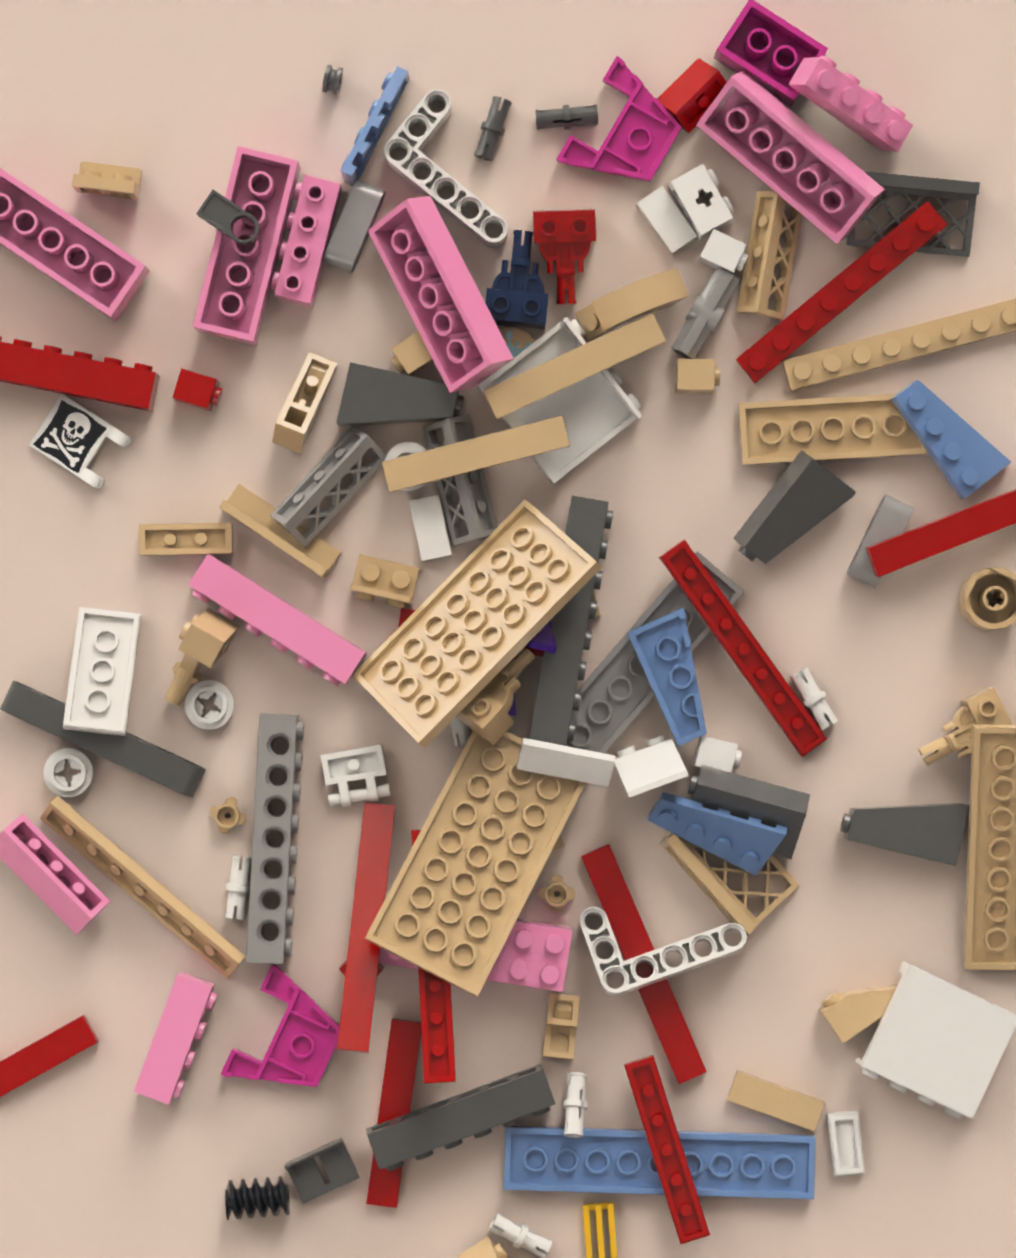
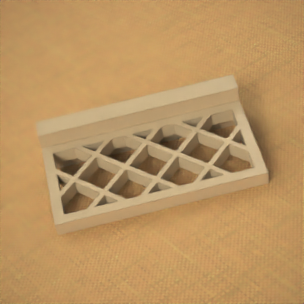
M673 833L660 843L731 923L739 924L744 928L746 935L758 927L757 925L800 886L773 855L765 863V871L760 870L758 873L764 874V893L748 892V874L751 873L743 869H728L727 861L722 859V868H711L706 862V850L690 844L687 840ZM695 849H701V856ZM770 864L776 871H770ZM715 872H722V879ZM727 872L743 873L742 891H731L726 885ZM770 875H781L789 886L781 893H769ZM736 895H742V902ZM748 895L764 896L763 910L756 917L747 909ZM769 897H776V898L769 904Z

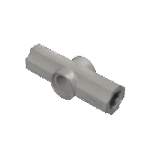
M716 268L706 284L702 295H698L685 318L687 321L671 347L672 350L687 359H695L698 356L709 333H713L724 314V307L740 281L738 278L726 270Z

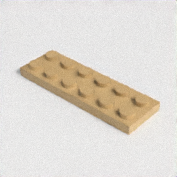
M896 394L738 404L742 466L792 463L801 450L815 461L926 455L928 452L892 402L891 398Z

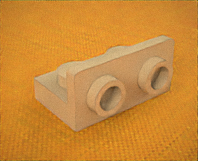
M83 161L80 163L79 174H73L72 187L78 193L139 200L142 171L139 168Z
M359 554L350 590L357 592L356 598L374 602L375 596L387 599L386 605L404 609L405 603L412 604L420 568Z

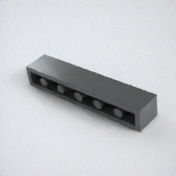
M539 1064L366 1129V1133L379 1170L386 1168L387 1171H391L403 1166L404 1161L413 1157L416 1160L427 1158L434 1154V1149L445 1146V1149L454 1148L462 1144V1139L472 1135L475 1138L486 1136L492 1132L491 1128L501 1124L504 1127L513 1126L521 1122L520 1117L531 1113L533 1116L545 1114L550 1111L549 1106L555 1105V1101L544 1070Z

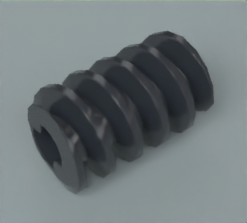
M278 1176L276 1186H273L270 1178L266 1177L263 1187H260L257 1178H254L250 1188H248L245 1179H241L238 1189L235 1188L233 1181L229 1180L225 1190L227 1220L230 1218L231 1211H233L236 1219H241L244 1210L248 1218H254L256 1209H258L261 1217H266L269 1208L273 1216H278L281 1207H283L286 1215H290L289 1186L285 1185L282 1176Z

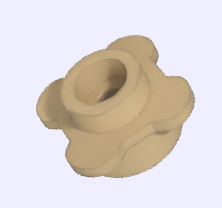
M233 797L227 798L222 805L213 806L210 809V816L215 818L218 830L223 834L229 833L232 827L243 825L246 821L245 814L241 813L237 807L238 801ZM225 813H230L231 817L226 818Z
M554 875L551 878V882L539 890L540 899L546 900L551 905L553 912H561L563 905L568 900H573L576 895L575 890L568 887L560 875ZM555 891L560 892V895L558 897L554 895Z

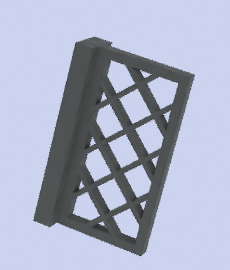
M864 171L885 189L884 193L889 194L884 198L879 196L878 200L880 202L867 211L859 221L860 223L866 219L876 233L866 241L854 240V228L847 236L846 245L873 247L877 243L873 241L877 236L881 239L885 237L882 234L883 231L894 222L898 225L902 223L899 218L912 208L915 211L919 209L916 204L922 199L933 197L941 207L937 210V213L940 214L944 211L954 225L942 235L937 233L935 235L937 237L936 240L927 247H920L916 252L970 257L976 198L979 195L980 182ZM894 194H902L910 205L896 216L886 201ZM909 195H915L920 197L913 202ZM939 198H947L950 200L947 203L943 204ZM956 200H968L967 214L957 221L947 207ZM883 205L893 219L879 230L869 218V215ZM966 220V227L964 230L960 224H962ZM958 228L964 236L963 250L951 249L943 238ZM938 242H941V244H942L945 248H937V247H934V246H935Z

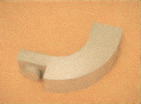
M678 268L654 274L615 290L591 302V305L576 312V316L586 333L587 341H590L633 319L654 311L666 309L689 297V294Z

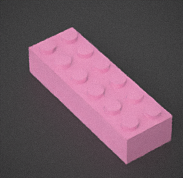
M744 70L733 75L696 124L836 244L851 233L885 190Z
M240 146L237 147L225 198L257 219L260 226V234L254 243L240 245L217 229L193 324L197 332L257 346L271 291V283L276 271L279 251L283 242L301 170L297 160ZM249 218L238 219L233 225V234L240 240L250 238L255 232V224Z
M0 168V244L116 322L150 270L125 251Z
M431 196L406 199L367 230L450 393L475 387L514 359Z
M517 918L487 980L563 992L573 932L572 927ZM380 948L379 963L418 969L417 966Z

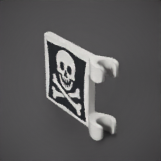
M61 394L29 446L89 485L100 489L105 482L104 478L89 470L88 466L107 437L123 448H127L132 439L67 396Z

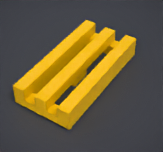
M613 1202L582 1204L586 1258H593L589 1210H595L599 1258H605L602 1209H607L611 1252V1257L609 1258H617Z

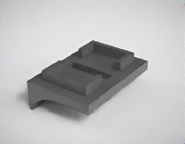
M342 1137L285 1163V1169L291 1176L303 1203L360 1178ZM316 1156L320 1157L330 1179L328 1183H325L314 1159Z

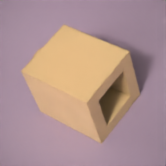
M419 331L391 348L395 355L391 358V361L400 374L406 372L407 375L413 376L434 362Z
M677 359L675 393H713L714 386H720V367H715V359Z

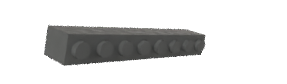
M572 496L565 534L599 563V559L606 558L608 541L603 540L604 529H611L614 511L608 510L609 502ZM598 571L551 619L557 649L555 654L544 651L529 739L563 746L567 745V741L573 742L576 723L570 722L572 711H579L582 693L576 692L578 680L584 681L587 662H581L583 649H590L592 632L587 631L589 619L595 620L598 602L592 601L594 589L600 590L603 571Z

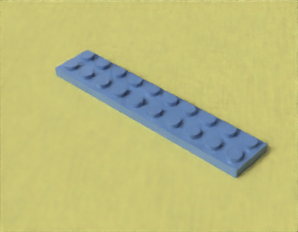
M509 1126L505 1128L504 1190L665 1195L645 1130L583 1128V1137L570 1138L563 1135L564 1127ZM678 1131L698 1196L814 1199L815 1135Z

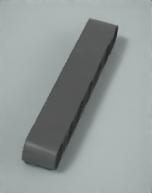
M12 681L0 707L2 711L183 795L194 797L206 771L205 768L126 732V736L63 729L65 703L22 683Z

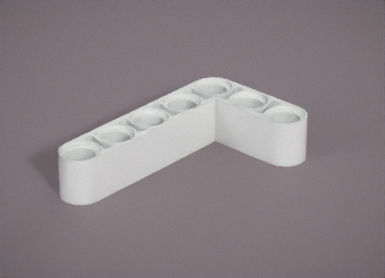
M438 89L431 90L384 147L386 162L390 168L425 196H431L437 206L489 247L501 246L505 243L508 235L506 221L421 152L451 114V101L448 94ZM434 100H441L446 104V107L442 112L434 113L429 109L430 103ZM417 123L427 128L425 134L419 137L413 136L409 132L410 128ZM402 147L407 151L406 157L399 161L390 157L391 151L394 148ZM418 167L429 168L431 171L430 176L425 180L417 179L414 176V172ZM443 186H450L455 190V193L450 199H442L438 196V191ZM467 205H473L477 207L479 213L475 218L467 219L461 214L462 209ZM489 225H499L503 230L502 234L498 238L488 237L485 230Z
M589 907L583 911L580 917L581 930L604 991L611 996H620L734 955L744 948L747 938L746 931L741 925L728 923L623 961L606 913L601 908ZM591 915H598L603 920L602 926L597 930H591L585 925L586 919ZM726 932H737L741 937V942L737 946L727 945L723 939ZM704 941L710 944L712 948L710 955L701 957L695 953L694 946L698 942ZM601 944H609L614 950L613 955L608 959H600L596 955L597 947ZM670 952H677L682 956L683 962L678 967H670L665 962L666 955ZM643 962L649 963L653 967V974L648 978L639 977L635 971L638 964ZM612 973H619L624 978V984L618 989L610 988L606 983L607 977Z

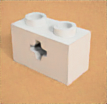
M704 164L672 180L669 185L687 221L697 234L698 240L711 234L713 229L718 230L731 223L733 219L731 213L734 212L728 197H721L716 188L719 185V181L712 169L706 170ZM700 194L703 198H710L708 207L703 203L697 204Z

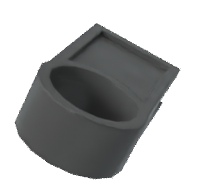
M213 189L196 213L198 217L240 245L252 244L259 237L260 226L257 219ZM241 218H249L255 224L254 234L246 240H240L233 234V225Z

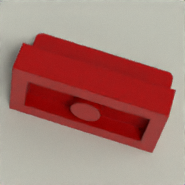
M697 59L657 99L673 115L682 129L690 133L697 126L696 124L727 82L718 69L701 59Z

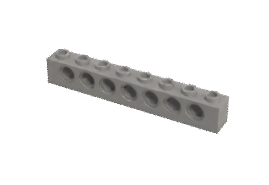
M260 713L246 962L284 964L286 957H291L292 938H287L288 926H293L294 907H289V895H295L296 876H290L291 864H296L297 845H292L293 833H298L299 814H294V802H300L301 784L296 783V771L302 770L303 754L297 752L298 740H303L304 722H299V715ZM279 736L286 738L289 742V749L285 754H278L273 749V742ZM277 767L283 768L287 772V781L283 785H277L271 779V773ZM275 798L281 799L286 805V810L281 816H276L270 811V802ZM274 829L281 831L284 836L283 844L278 847L271 845L268 841V834ZM269 861H277L281 864L282 874L279 877L268 875L266 865ZM267 892H275L280 896L281 903L279 907L270 908L265 904L264 897ZM274 923L279 929L278 937L275 939L265 937L263 934L264 924Z

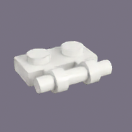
M382 744L320 755L326 786L338 784L339 793L328 794L330 807L336 805L348 807L352 806L353 802L364 800L376 802L381 797L391 796L389 784L377 786L375 779L377 776L387 775ZM366 780L367 788L349 790V781Z

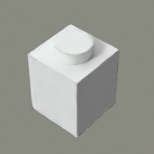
M713 229L698 261L715 270L718 267L731 274L735 270L741 272L748 258V255L743 253L747 244Z
M700 736L693 765L698 767L706 765L732 773L733 768L738 769L742 751L737 750L738 744Z

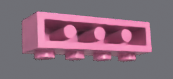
M825 56L803 58L788 85L878 150L899 151L913 127V124L905 119L906 115L904 112L896 107L885 105L881 102L883 98L878 93L869 89H863L859 86L860 81L856 77L835 68L837 64L830 58Z
M304 175L302 183L297 182L294 192V200L298 201L295 213H289L286 230L290 231L288 242H282L278 259L283 262L280 272L275 271L271 283V289L275 290L274 295L277 299L313 308L324 264V254L329 244L342 193L341 184Z
M24 814L20 815L1 832L0 859L76 935L90 924L110 902Z
M182 971L177 974L134 1092L168 1105L173 1100V1097L179 1099L185 1081L181 1080L184 1068H191L196 1054L195 1051L191 1050L195 1039L201 1040L207 1025L202 1019L206 1010L212 1011L218 995L213 992L214 983Z

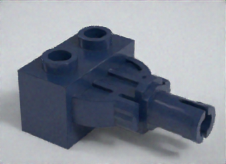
M514 230L510 273L507 272L508 260H503L501 272L494 279L492 287L487 288L485 303L496 325L545 329L549 294L545 293L543 282L538 276V263L533 262L532 274L529 275L533 232L525 231L524 245L522 246V230Z

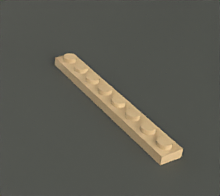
M1016 299L783 360L782 364L789 390L801 389L1015 332Z
M58 796L49 803L40 817L44 823L226 978L230 976L246 957L235 945L229 943L210 924L195 914L187 904L182 903L163 884L148 874L140 864L134 862L118 845L107 839L93 824L79 815L71 805L65 803Z

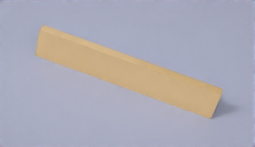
M654 313L483 392L495 418L499 419L662 344L666 340Z
M558 416L383 461L382 466L388 490L391 493L570 447L563 416Z

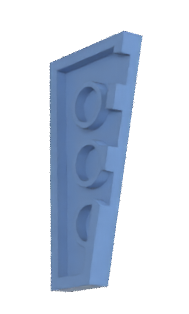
M397 66L394 73L389 72L382 85L384 91L379 101L375 100L368 113L369 119L364 128L362 127L358 132L354 142L355 145L341 167V174L345 183L353 186L355 181L360 179L409 80V72Z
M919 380L913 381L891 398L896 408L960 499L968 497L1011 463L1009 459Z
M683 607L627 633L677 746L707 734Z
M665 792L661 794L649 812L647 819L657 826L755 876L758 875L784 839L788 828L778 824L776 828L761 824L762 820L749 817L746 820L730 815L731 811L721 808L718 810L704 808L700 802Z

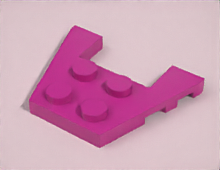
M616 56L603 78V83L629 97L626 105L598 151L570 135L556 161L569 166L651 182L682 127L658 99L654 98L645 88L642 81L625 65L626 63Z
M272 964L260 990L287 1002L289 1005L263 1060H259L233 1047L221 1075L317 1087L338 1043L340 1025L277 965Z

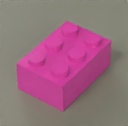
M748 0L718 46L714 59L736 73L744 70L779 101L791 108L800 93L788 84L803 58L825 56L828 48L756 1Z

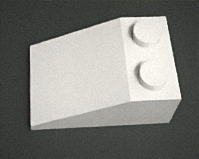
M660 735L647 740V747L635 750L633 745L617 751L618 757L615 758L614 765L623 790L629 798L689 776L671 738L665 740L664 736Z

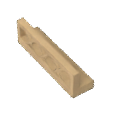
M757 191L746 253L748 258L744 264L736 312L744 315H762L775 320H784L802 214L792 206L791 217L787 220L784 214L787 201L775 191ZM782 233L786 237L784 249H781L779 244V238ZM779 263L781 274L780 278L776 280L774 267ZM772 293L776 299L774 311L767 309L769 296Z
M238 484L227 501L223 500L219 508L323 578L326 577L341 554L340 551L317 536L306 548L302 546L285 528L276 523L270 516L276 508L241 484ZM300 524L296 527L302 536L307 531Z

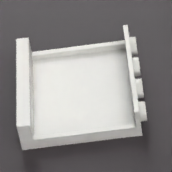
M567 317L477 387L485 396L484 390L586 344L582 337L586 334L575 319L570 322ZM611 368L609 371L605 369L501 418L511 429L563 416L570 447L531 456L548 480L554 484L628 425L640 418L642 415L638 410L642 406L632 393L625 394L620 387L623 381L615 370Z
M903 961L898 970L902 977L863 1059L857 1057L856 1062L863 1067V1074L875 1080H879L880 1076L891 1080L889 1086L906 1093L910 1089L918 1093L916 1097L918 1100L928 1105L934 1106V1103L938 1102L945 1106L944 1112L958 1119H961L962 1115L973 1119L1016 1028V1014Z

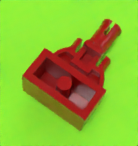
M595 209L533 211V241L538 243L540 254L547 262V273H553V262H556V304H565V289H567L568 304H575V261H577L578 273L584 272V260L590 252L592 241H596Z

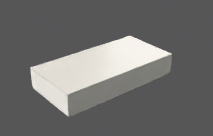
M663 186L637 203V207L671 255L697 238V234Z
M439 495L409 501L422 562L451 556L452 552Z
M858 1111L826 1113L833 1175L837 1177L865 1173Z

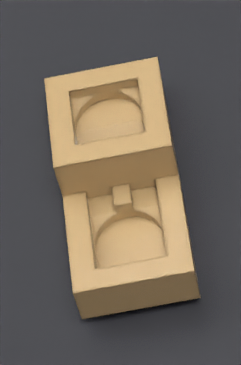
M549 993L542 1057L573 1061L580 996Z

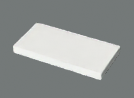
M79 607L63 729L126 736L141 614Z

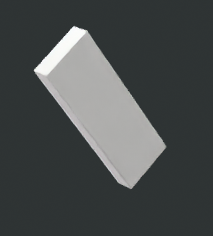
M523 738L517 769L609 787L615 764V756Z

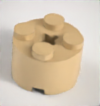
M999 567L982 569L971 574L963 582L958 596V607L963 617L971 625L982 630L1003 629L1015 623L1016 575L1007 569ZM995 592L994 598L998 600V603L989 606V600L986 596Z

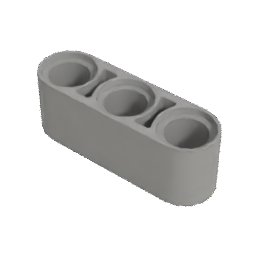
M358 179L355 181L325 251L323 262L349 273L354 271L369 236L367 230L373 226L386 191Z
M885 494L846 574L875 588L881 576H875L866 547L902 534L914 508Z

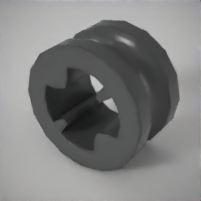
M327 65L322 92L327 93V91L331 90L334 95L339 94L343 68L339 67L337 70H334L332 65Z

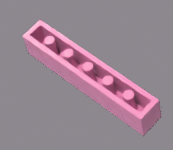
M210 554L206 555L188 584L194 588L192 595L207 604L210 599L221 605L218 611L232 620L236 616L246 621L244 628L259 637L262 632L273 638L270 644L282 652L286 653L289 648L297 653L299 656L296 660L312 670L314 665L325 671L322 677L336 686L340 682L348 684L352 674L367 654Z

